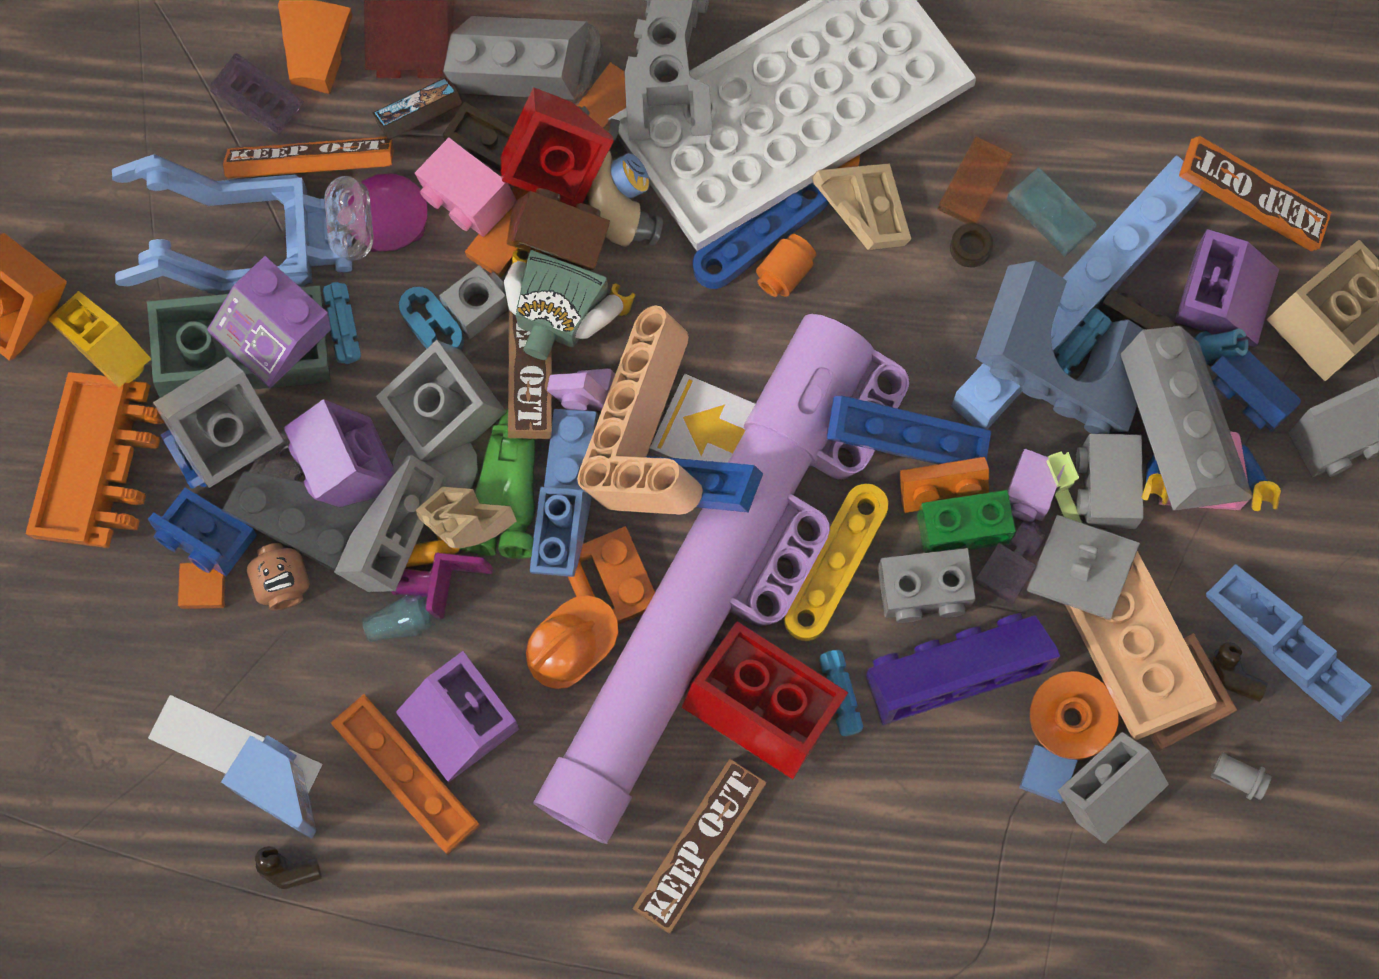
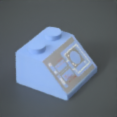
M250 735L221 783L239 796L312 839L316 833V827L303 770L294 763L297 755L268 735H266L263 742Z

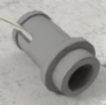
M1224 752L1219 756L1211 774V778L1218 779L1247 793L1246 798L1249 800L1253 797L1261 800L1272 778L1271 775L1265 773L1264 767L1255 769L1228 756Z

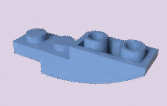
M554 409L544 487H540L530 564L531 574L575 576L592 498L579 486L577 478L599 419L595 411Z

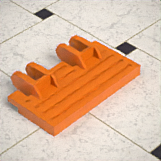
M68 372L26 535L39 540L109 548L113 535V530L110 528L138 530L139 519L125 513H111L113 502L144 505L145 493L124 487L108 486V483H126L134 453L133 447L158 449L159 437L149 432L131 431L134 421L153 424L165 423L156 408L129 404V401L147 402L150 384L131 381L124 383L119 388L106 376Z

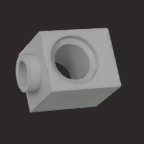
M480 265L439 295L442 305L458 323L461 331L469 340L509 310L503 281L494 272L488 275ZM475 294H484L488 297V300L481 306H471L467 303L468 299Z

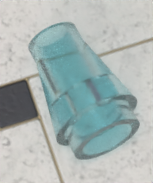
M407 594L378 612L362 619L366 637L371 643L384 639L421 636L422 630L431 627L430 616L426 611V604L421 595L411 597Z

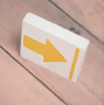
M684 373L650 446V452L660 457L728 463L745 432L744 424L755 403Z

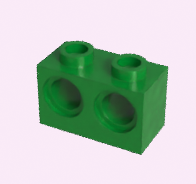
M1008 490L921 503L917 514L924 553L964 548L973 550L1006 545L1010 543L1016 532Z

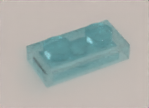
M1039 167L1008 194L1007 200L1064 257L1095 231L1097 226Z

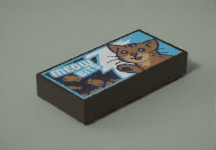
M445 77L373 112V115L383 133L391 140L460 106L462 101L457 90Z

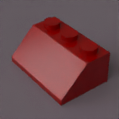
M737 621L693 681L681 708L789 778L794 779L848 692Z

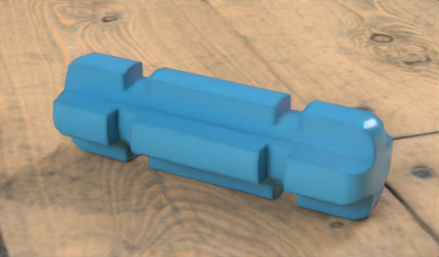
M333 282L324 286L322 292L325 305H330L326 311L328 312L332 341H337V344L334 345L335 356L339 363L350 364L360 360L361 352L359 342H354V339L357 338L351 304H346L350 300L348 288L344 283Z
M1096 308L1092 309L1084 318L1085 325L1083 327L1078 325L1057 351L1060 355L1056 360L1068 376L1072 373L1069 370L1072 365L1077 367L1098 342L1095 339L1098 334L1103 336L1112 324L1110 318Z
M841 650L825 652L819 659L823 674H827L828 680L848 692L835 713H838L839 716L836 720L839 733L842 736L857 734L862 731L863 723L860 712L855 711L858 705L849 673L844 672L846 662L843 652Z

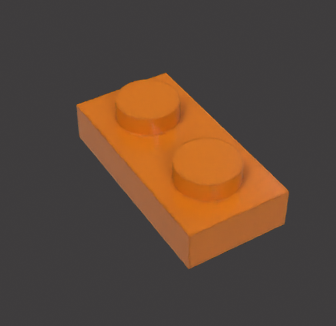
M980 457L900 470L901 502L904 513L919 511L921 503L989 493V467L986 458Z

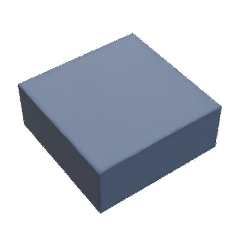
M1035 745L1019 788L1061 804L1064 800L1057 790L1072 778L1077 760L1059 757L1046 748Z

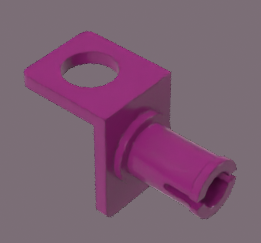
M435 553L433 568L430 572L404 569L396 590L391 592L393 595L403 594L427 597L426 611L436 619H443L452 570L492 574L493 566L481 557Z

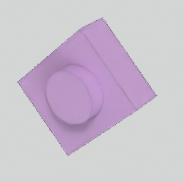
M611 369L581 370L572 374L550 375L547 391L560 401L561 405L567 410L602 411L615 373Z

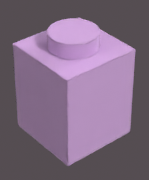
M1024 449L1019 458L1008 487L1012 515L1024 521L1033 522L1035 519L1042 521L1049 510L1057 486L1046 462L1049 458ZM1064 466L1057 476L1058 483L1062 475Z

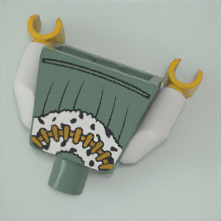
M533 250L530 251L528 260L519 258L520 251L513 252L512 265L505 277L504 287L508 308L516 315L518 327L530 332L523 349L528 355L540 360H546L554 341L574 347L579 339H588L618 315L623 316L630 312L636 294L632 292L627 297L619 295L620 285L615 283L611 288L609 296H607V277Z

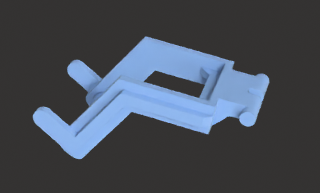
M155 154L112 169V180L115 182L127 183L142 178L147 181V188L149 190L162 191L169 189L207 206L278 200L284 205L287 249V259L280 266H277L299 287L312 283L311 266L335 264L337 272L352 271L350 234L346 232L334 233V229L348 227L346 212L348 191L346 189L332 190L331 198L319 199L308 196L302 177L299 178L295 174L216 181ZM155 239L149 242V250L143 251L138 255V266L119 271L115 274V283L119 286H133L165 276L208 293L222 295L229 294L233 285L250 269L224 271L172 251L171 242L168 240Z

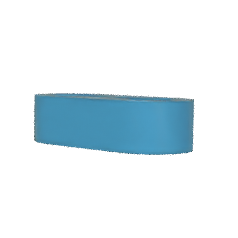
M412 287L406 290L400 298L399 310L407 326L427 349L437 340L433 329L438 326L445 335L453 333L451 335V346L462 350L464 346L462 331L458 323L430 290L423 287ZM416 300L420 304L427 302L425 306L430 316L427 321L418 312L410 314L413 311L411 307L412 302Z

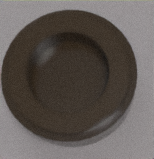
M974 223L960 226L954 232L950 243V252L953 259L958 264L969 268L984 264L990 257L993 248V239L990 232L985 227Z

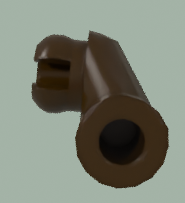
M1231 642L1222 644L1214 652L1213 665L1223 686L1227 690L1260 702L1265 694L1268 683L1244 672L1241 663L1242 650L1237 644Z
M271 846L261 848L255 856L257 872L261 877L279 889H289L322 879L317 858L293 864L278 853L276 848Z

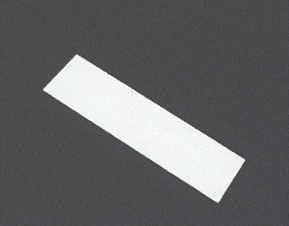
M172 695L169 696L148 739L225 774L250 735L261 742L265 738ZM289 750L297 755L294 763L303 770L309 793L323 764L293 750Z

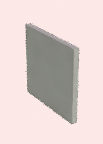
M1057 515L1027 591L1111 620L1140 543Z

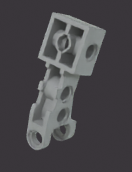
M644 0L647 1L645 12L647 18L646 20H637L634 37L639 38L636 47V53L638 54L637 57L628 56L625 68L629 140L650 139L649 106L690 104L692 136L713 135L710 87L690 77L687 58L692 29L697 26L699 13L706 14L709 0ZM663 38L674 40L667 45L657 43V41ZM666 75L676 77L675 80L668 83L659 81L662 76Z

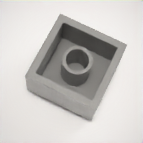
M229 357L153 402L193 470L209 488L284 442L244 371Z

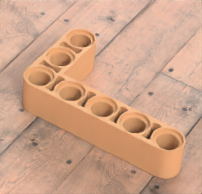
M650 306L643 310L634 323L578 473L579 486L609 510L680 515L692 511L702 498L703 490L701 484L677 462L666 458H646L689 339L688 332L661 306Z

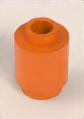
M791 234L787 239H781L756 269L759 277L757 281L759 286L773 297L778 295L789 296L813 267V259L817 255L815 249L805 239L796 234Z

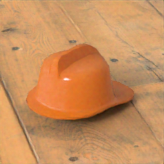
M585 595L570 599L548 616L534 630L527 644V666L533 677L542 685L550 688H568L580 681L599 664L615 646L619 633L618 619L611 606L600 598Z

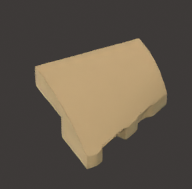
M442 486L415 510L418 518L452 548H465L486 542L516 522L511 506L479 504L474 490L467 488Z

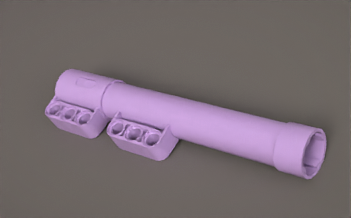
M817 314L805 315L748 416L744 424L745 432L728 463L755 465L763 472L749 513L702 508L563 758L558 757L533 802L539 809L563 824L596 841L607 844L632 799L629 794L728 613L731 612L757 627L775 623L787 614L830 532L826 516L794 496L798 485L809 466L817 468L832 478L846 479L863 470L875 451L827 439L834 396L851 397L898 409L909 387V376L905 369L874 350L872 345L863 336L850 327L834 319ZM878 376H883L890 381L892 385L891 394L883 393L879 389ZM839 448H845L851 453L853 457L852 467H846L840 463L838 459ZM800 520L806 521L811 525L814 534L811 541L803 540L797 530ZM780 557L787 558L793 565L794 572L790 579L781 576L777 570V562ZM760 594L768 596L773 603V611L769 617L762 615L757 609L756 601Z

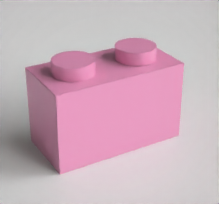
M450 138L415 172L423 187L420 194L429 204L436 209L442 205L450 211V218L460 228L468 231L471 227L482 237L500 221L516 201L509 184L503 182L501 176Z

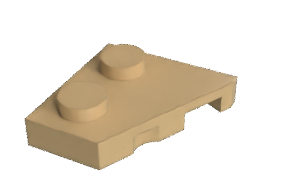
M890 163L818 170L812 178L814 185L867 250L905 246L911 240Z

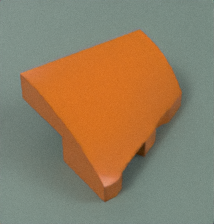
M279 0L278 9L290 83L330 94L342 61L340 50L353 17L351 8L316 0Z

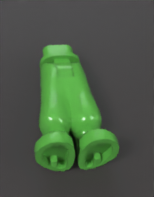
M505 409L506 413L499 418L498 425L492 427V434L487 446L475 494L479 504L511 506L516 522L501 534L498 546L499 553L511 559L530 558L532 556L534 537L526 533V530L533 521L535 512L533 480L536 439L508 438V409ZM497 536L478 545L459 549L478 555L494 556L496 554Z

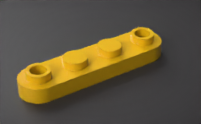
M860 484L851 489L830 526V532L824 546L787 614L784 616L785 627L794 638L801 641H811L821 636L825 631L886 517L888 499L879 487L873 484ZM869 503L873 507V512L869 515L861 514L858 510V505ZM802 613H808L813 617L814 623L807 627L802 626L798 622V616Z

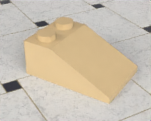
M1360 240L1356 241L1299 288L1267 318V321L1278 331L1279 335L1298 352L1309 367L1324 381L1330 378L1379 334V260Z

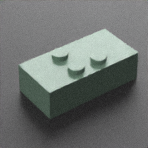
M320 286L300 287L324 309ZM228 294L147 301L153 384L159 398L227 357L244 371L253 389L268 388L208 333L209 325ZM326 335L271 388L331 382Z

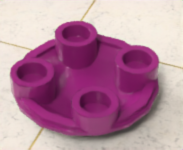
M394 173L377 174L363 180L351 192L346 204L347 225L352 236L360 242L365 250L370 252L395 251L420 240L425 233V223L428 218L427 201L420 194L421 189L409 178Z

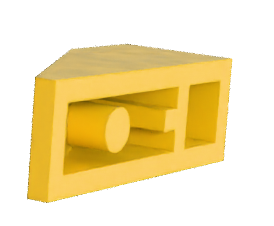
M80 291L48 318L55 328L119 388L124 383H129L139 377L144 370V365L151 360L150 356L119 322Z

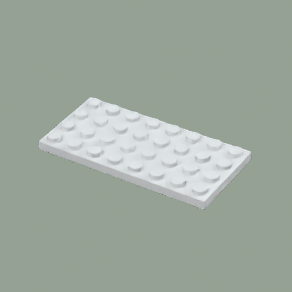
M810 0L689 71L691 78L710 87L713 135H691L690 104L649 106L650 139L629 140L626 108L608 118V121L611 118L620 121L617 135L618 140L628 153L635 155L642 162L648 173L649 184L696 251L786 199L791 194L813 183L812 178L818 170L838 168L975 86L976 77L917 0Z

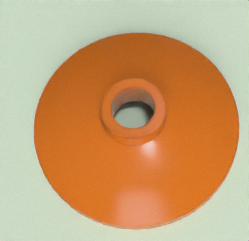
M1076 671L1059 673L1046 680L1038 688L1030 706L1032 730L1038 741L1048 751L1059 757L1072 760L1092 757L1102 751L1112 741L1117 731L1119 721L1118 709L1106 685L1092 675ZM1066 711H1074L1078 714L1079 723L1072 726L1066 723L1064 720V713Z

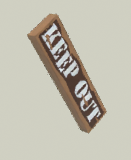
M509 310L508 438L551 439L552 395L547 391L549 377L552 375V348L546 360H540L525 353L523 349L530 332L518 327L516 315Z
M729 759L632 910L668 934H671L765 788L767 782Z

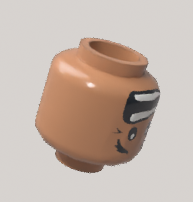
M272 543L257 550L258 556L247 566V574L255 600L262 605H269L272 611L283 610L303 601L302 595L308 591L310 583L300 552L291 548H283L281 543Z

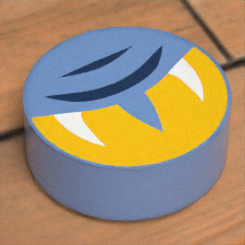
M628 153L612 162V179L617 189L623 195L634 198L648 190V173L642 162L635 155Z

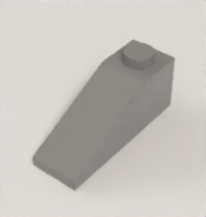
M407 455L351 533L334 573L367 592L395 591L424 525L418 518L415 510L439 490L445 475L415 456Z

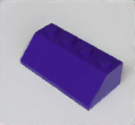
M1018 613L998 620L997 628L982 632L980 626L961 631L955 635L957 640L940 645L939 640L925 642L914 648L915 654L899 658L898 653L879 657L873 660L874 667L868 669L866 679L881 723L886 725L1045 674L1059 659L1058 649L1036 615L1023 619L1022 614Z

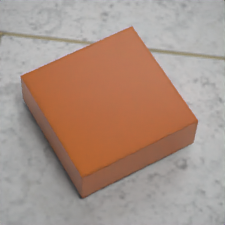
M180 563L178 606L181 609L224 608L226 576L215 569L207 573L193 563Z

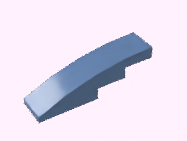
M1235 564L1206 593V597L1255 647L1340 722L1371 693L1372 685L1337 659V651L1303 625V616Z

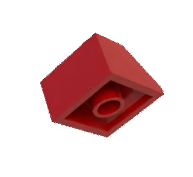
M533 87L500 156L502 181L535 193L537 188L555 192L561 196L560 202L576 207L577 203H583L614 138L573 102Z

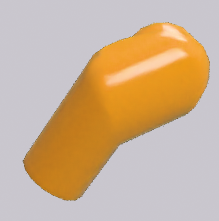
M437 536V541L415 544L405 568L434 563L435 553L456 554L460 549L449 547Z

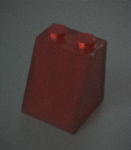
M364 0L365 70H376V78H401V70H417V78H442L450 36L454 28V0Z

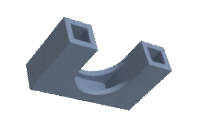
M1037 261L1009 265L975 359L989 366L990 372L994 376L1005 380H1012L1022 386L1024 394L1036 399H1043L1054 406L1053 410L1056 413L1085 424L1084 429L1089 433L1109 434L1129 431L1137 402L1120 354L1144 329L1130 320L1112 322L1103 336L1100 334L1096 336L1098 342L1092 348L1088 363L1082 374L1075 380L1068 376L1059 366L1051 343L1052 324L1067 280Z

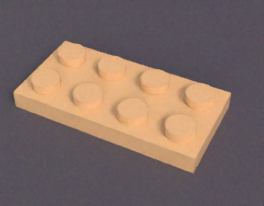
M1138 551L1111 620L1065 605L1133 740H1139L1216 707L1217 701Z

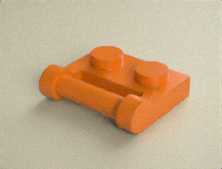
M624 526L584 543L575 576L568 577L576 597L585 595L595 597L581 565V562L592 558L614 608L613 611L618 619V625L644 614L655 591L627 527Z

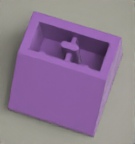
M1207 229L1196 248L1175 322L1201 331H1207L1211 334L1233 331L1240 328L1246 333V336L1237 338V341L1248 339V345L1256 347L1279 268L1248 241Z
M464 651L428 676L396 711L448 783L519 730L514 717Z

